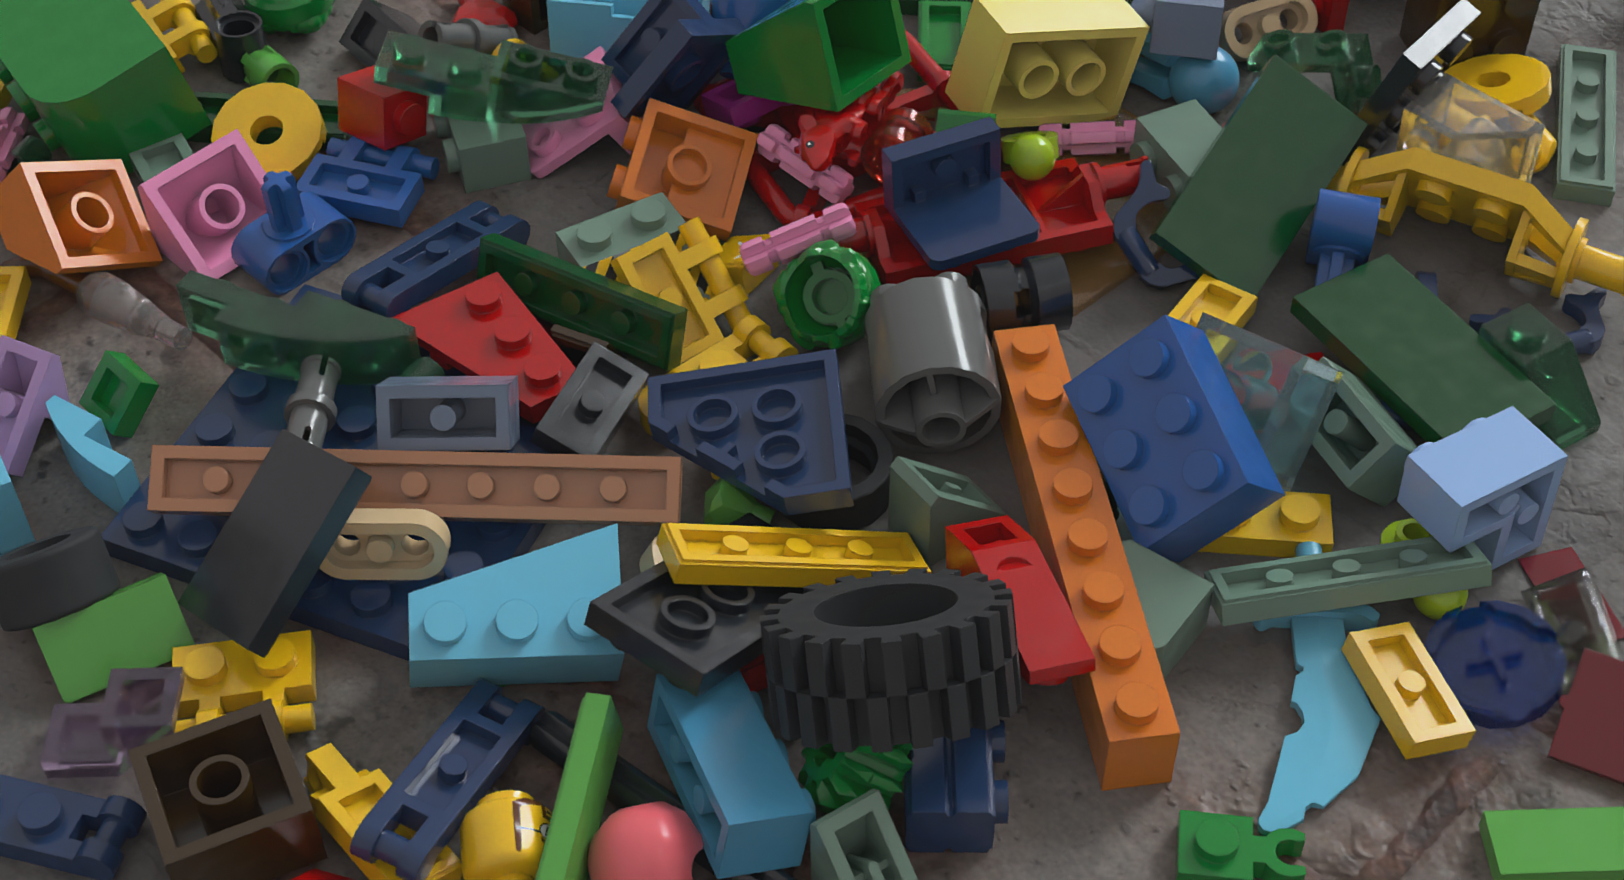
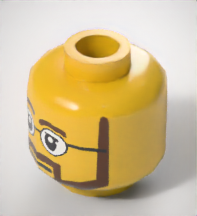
M517 790L497 791L480 799L476 807L465 815L459 828L461 865L464 880H535L552 812L542 803L535 801L530 794Z

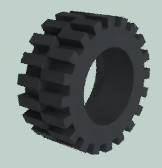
M927 568L908 569L906 574L890 575V570L871 572L872 577L861 579L850 575L835 578V584L827 586L816 583L803 587L804 594L788 593L778 598L779 604H769L763 609L764 615L760 616L772 725L775 731H781V737L790 742L801 738L802 746L814 749L832 743L834 752L852 753L858 746H871L872 753L893 752V745L908 743L912 744L913 749L934 746L933 739L946 737L954 742L971 737L970 728L973 727L987 731L999 725V717L1010 718L1017 711V704H1022L1023 695L1013 593L1011 588L1006 589V583L999 579L988 581V575L974 572L962 577L961 570L943 569L937 574H928Z

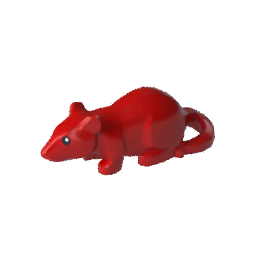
M895 72L886 78L880 86L876 85L839 112L814 108L813 116L808 114L802 115L798 120V126L801 131L799 145L794 147V153L800 154L801 160L806 162L813 171L817 172L826 171L832 164L834 157L844 159L849 166L856 168L862 158L864 148L870 150L883 129L886 108L895 100L896 95L903 88V73Z

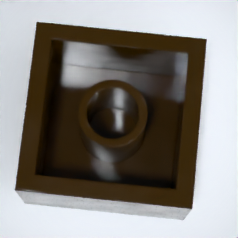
M1407 0L1399 33L1407 49L1460 0ZM1467 0L1481 12L1466 32L1474 39L1453 64L1449 66L1446 62H1443L1442 66L1444 68L1442 71H1446L1454 64L1473 57L1491 54H1519L1525 56L1540 0Z
M271 698L127 750L170 880H272L328 858L314 810Z

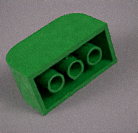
M0 0V79L31 123L41 117L40 120L32 125L51 152L62 147L72 161L122 159L127 174L134 172L129 156L130 153L180 133L187 140L212 124L166 46L129 0Z

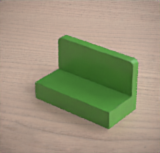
M161 572L120 588L111 596L79 612L32 628L59 693L66 703L74 702L171 661L173 647L195 645L167 576Z

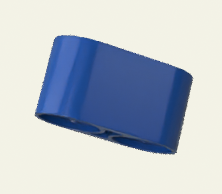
M270 171L264 175V184L261 186L267 213L239 231L233 241L231 255L234 262L266 289L276 295H284L345 257L354 245L356 227L350 219L317 194L311 191L299 193L295 177L290 172L276 173Z
M1320 188L1305 257V263L1318 265L1314 287L1368 262L1377 228L1381 198Z

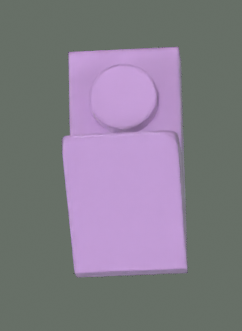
M1 335L0 456L8 474L22 477L44 418L51 419L45 403L53 395L69 403L70 401L60 356Z

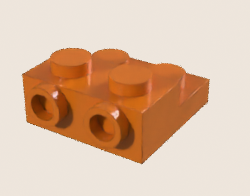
M649 98L642 118L631 115L621 147L632 151L627 167L616 164L606 197L617 200L615 209L663 192L685 222L699 216L710 237L716 235L717 239L727 241L733 228L758 134Z

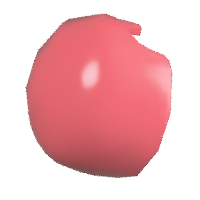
M664 801L619 809L607 818L592 837L587 857L590 879L693 880L692 864L696 854L703 848L702 836L685 811Z

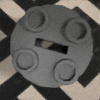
M953 271L943 272L936 277L912 278L898 284H883L874 289L870 295V307L865 314L864 334L869 350V375L875 423L891 443L903 450L921 454L949 453L970 446L992 430L1001 414L1002 399L993 348L987 337L986 308L978 293L968 287L967 279L960 273Z

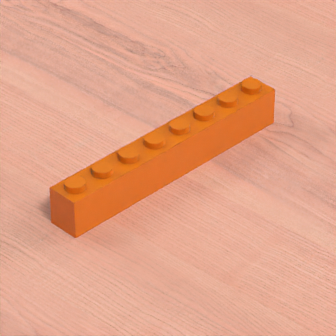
M1055 324L993 331L992 348L1002 399L999 419L1031 536L1036 540L1096 658V671L1070 676L1101 791L1171 782L1181 732L1096 457L1063 387L1072 379Z

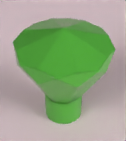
M719 478L705 492L703 524L728 525L749 512L770 524L775 510L758 503L752 495L722 478Z

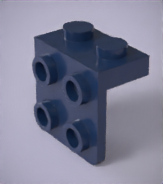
M991 117L882 149L884 206L931 269L941 271L955 268L999 252L1012 250L1018 246L1034 242L1039 238V223L1001 178V129Z

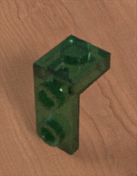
M1286 29L1276 30L1263 34L1247 59L1250 72H1260L1267 61L1276 54L1300 73H1330L1335 100L1356 116L1382 81L1380 67L1373 63L1368 33H1346L1342 30H1329L1323 33H1294Z

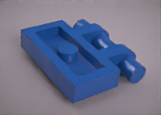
M354 136L349 140L333 137L328 142L327 155L319 153L315 155L297 182L299 193L311 191L317 194L346 217L402 228L425 191L423 178L435 179L438 175L440 164L437 157L422 155L416 147L399 145L396 149L382 150Z

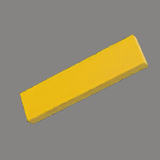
M662 523L656 542L674 584L803 588L816 583L827 586L835 584V578L850 575L857 579L872 577L871 572L890 570V575L906 574L908 569L927 568V573L931 574V570L908 532Z

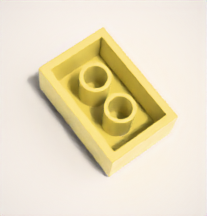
M973 0L945 93L960 111L996 114V124L1000 128L1040 126L1046 123L1070 124V122L1115 121L1150 26L1126 0Z

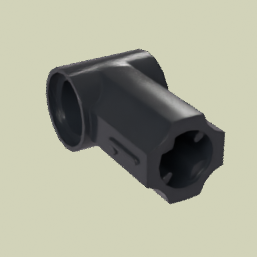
M200 0L199 3L194 5L197 20L205 22L210 29V39L217 48L224 77L233 82L247 83L244 81L246 74L244 72V64L241 63L242 57L245 53L251 54L256 50H262L265 45L267 46L261 17L257 13L248 11L241 0Z

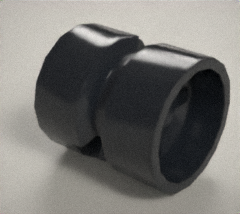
M1059 252L1023 257L1019 267L1016 268L1009 260L972 265L970 288L978 293L986 308V326L989 341H992L993 331L1050 324H1055L1057 331L1070 329L1073 320V296L1067 266ZM1014 292H1017L1018 305L1015 304Z

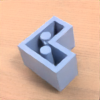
M1511 406L1488 418H1477L1468 423L1462 430L1435 443L1426 442L1407 455L1404 463V472L1397 502L1449 553L1474 541L1492 564L1493 570L1541 546L1568 455L1515 407Z

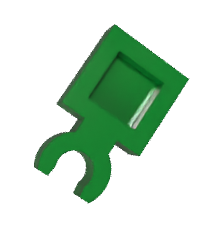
M1179 810L1176 825L1175 880H1253V878H1261L1263 880H1304L1306 876L1305 866L1285 864L1279 860L1278 856L1301 857L1305 844V833L1291 828H1281L1270 832L1267 836L1253 835V817Z

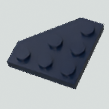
M836 349L647 377L648 422L654 441L787 516L854 506L840 370Z

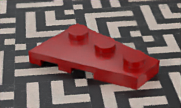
M498 272L388 319L392 337L406 346L414 342L430 353L431 361L447 371L454 367L467 376L518 375L519 416L532 424L542 420L576 369Z

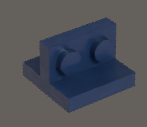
M648 0L601 59L623 85L610 102L624 118H631V115L643 117L649 98L687 110L728 62L729 55L725 42L746 28L737 18H713L698 0Z

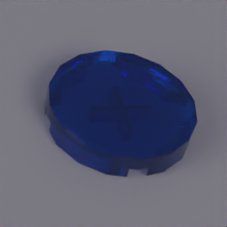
M1499 600L1480 601L1479 607L1468 608L1462 611V606L1446 612L1430 628L1424 647L1473 725L1488 729L1520 727L1541 718L1559 700L1567 669L1565 651H1562V647L1557 641V633L1549 622L1528 608Z

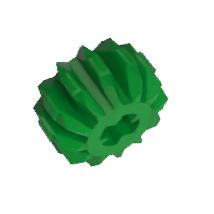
M828 743L818 749L806 747L801 751L805 764L799 772L798 782L805 786L804 789L809 791L816 808L827 814L871 789L880 791L887 810H889L893 794L904 791L902 779L905 772L913 767V763L907 758L913 747L911 743L893 745V752L872 753L871 746H858L852 753L834 752L832 743Z

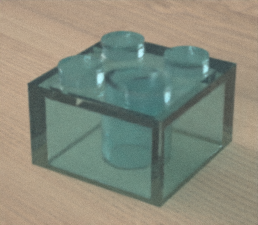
M1203 312L1196 328L1205 332L1283 490L1290 491L1344 372Z

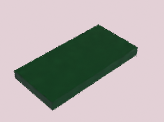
M1275 54L1264 65L1149 236V239L1200 277L1204 273L1257 296L1316 205L1320 188H1327L1368 124Z
M1388 253L1293 296L1290 313L1426 442L1435 443L1462 430L1468 423L1477 418H1488L1511 406L1515 407L1536 427L1550 421L1553 417L1557 404Z

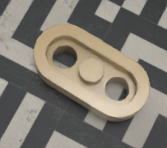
M1258 0L1230 9L1223 13L1218 47L1227 51L1236 62H1243L1303 43L1316 30L1318 21L1316 7L1312 0ZM1280 13H1283L1287 19L1286 29L1281 26ZM1235 27H1238L1242 32L1243 39L1241 43L1235 37Z
M354 508L319 568L326 574L343 580L427 579L439 573L444 567L451 544V534L446 523L439 516L427 510ZM341 535H355L358 540H348ZM408 535H417L426 540H414Z

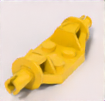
M1359 146L1354 151L1350 160L1344 166H1340L1326 188L1381 198L1380 205H1386V208H1380L1376 231L1388 236H1392L1405 208L1412 206L1416 208L1415 211L1418 215L1429 221L1440 224H1447L1450 219L1472 226V231L1476 235L1490 241L1505 242L1506 238L1513 239L1505 260L1504 274L1552 288L1550 293L1552 297L1560 299L1567 283L1572 284L1574 279L1619 293L1624 297V257L1588 245L1589 239L1585 238L1589 226V220L1580 217L1573 229L1531 183L1418 147L1369 158V150ZM1526 248L1531 249L1548 263L1524 255Z

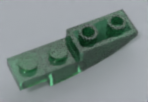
M388 30L375 64L373 83L430 96L428 114L475 122L504 124L550 123L602 112L614 67L596 63L586 58L571 57L539 49L532 45L518 44L502 40L498 55L494 56L470 48H461L424 39L417 35Z
M192 270L176 285L189 330L219 340L225 364L258 374L298 381L302 361L310 355L319 354L323 355L319 374L324 375L327 361L330 357L342 369L341 378L338 384L342 385L379 384L389 377L420 376L423 372L415 327L405 324L399 319L387 318L355 307L344 300H335L309 290L293 306L279 298L267 297L235 286L227 280L215 279Z

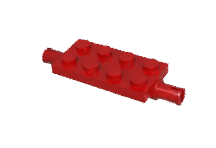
M1140 156L1138 159L1100 166L1097 162L1078 165L1075 158L1072 157L1055 161L1053 169L1047 176L1032 181L1019 177L1013 170L1001 172V178L1039 223V238L1034 242L1018 246L1012 250L999 252L955 268L941 271L931 269L885 208L884 197L854 203L855 218L853 219L857 232L853 236L837 243L841 247L851 248L858 253L864 252L867 257H871L883 284H898L912 278L936 277L943 272L951 271L968 276L970 275L972 265L1009 260L1014 265L1020 264L1023 257L1056 252L1060 254L1080 252L1088 248L1113 243L1114 224L1105 211V205L1108 200L1133 195L1138 183V168L1144 160H1148V157Z

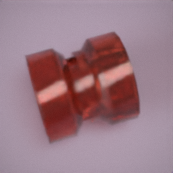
M906 107L893 108L885 113L875 131L870 134L861 148L863 167L872 178L883 183V148L933 134L931 124L924 115Z

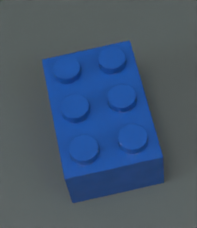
M1165 314L1063 385L1134 542L1168 560L1180 563L1286 495L1205 332L1199 328Z

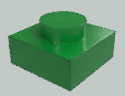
M105 350L79 404L89 413L101 418L104 427L112 435L132 438L159 384L125 353Z

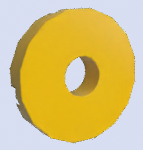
M1491 54L1473 57L1454 64L1444 72L1446 76L1437 86V99L1445 96L1453 101L1454 108L1476 121L1487 119L1493 124L1508 121V113L1522 110V117L1535 113L1548 103L1552 93V79L1548 66L1536 58L1519 54Z
M261 83L242 89L225 102L214 119L211 141L213 143L238 129L266 174L270 171L276 173L288 171L297 181L321 149L323 141L325 143L327 130L317 104L303 90L286 83ZM270 127L283 129L280 138L274 143L268 145L256 143L258 135L263 130Z

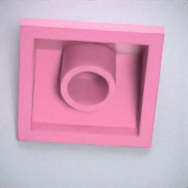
M238 129L137 187L148 225L158 250L203 287L238 267L231 255V248L235 237L246 225L267 213L261 192V186L264 184L263 177L266 172Z

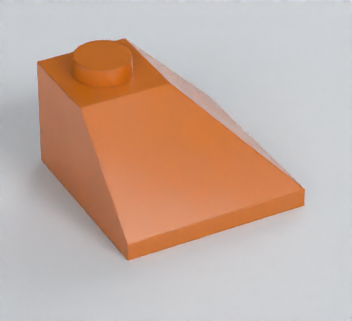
M122 159L20 162L0 183V234L6 249L55 274L158 266L163 261Z

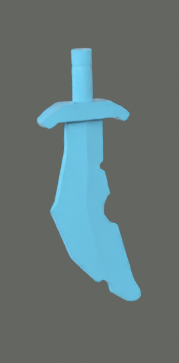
M1313 541L1300 543L1295 548L1296 557L1323 553L1322 546ZM1368 604L1253 622L1254 627L1258 631H1265L1272 627L1291 628L1295 670L1300 672L1295 676L1290 707L1296 710L1301 719L1302 726L1297 732L1286 735L1284 738L1269 800L1257 823V830L1264 836H1267L1274 830L1293 828L1303 823L1305 811L1310 808L1324 809L1358 779L1381 718L1372 709L1363 686L1341 648L1346 640L1345 631H1359L1377 627L1380 614Z

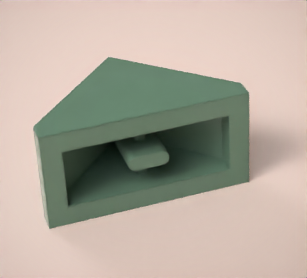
M897 456L890 466L888 527L893 532H908L928 567L946 557L945 526L1007 515L966 475Z
M1133 540L1122 541L1123 548L1165 679L1207 626L1215 584Z
M871 789L810 824L811 880H918L879 790Z

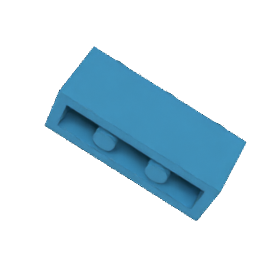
M740 670L698 697L672 685L660 673L656 674L647 728L688 816L702 836L703 849L717 879L800 866L807 836L810 833V824L816 821L815 805L809 791L800 788L789 766V757L785 744L781 739H775L764 718L763 705L758 693L750 691Z

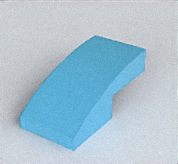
M53 395L45 404L66 460L83 485L99 500L119 513L141 486L132 460L112 450L101 418Z

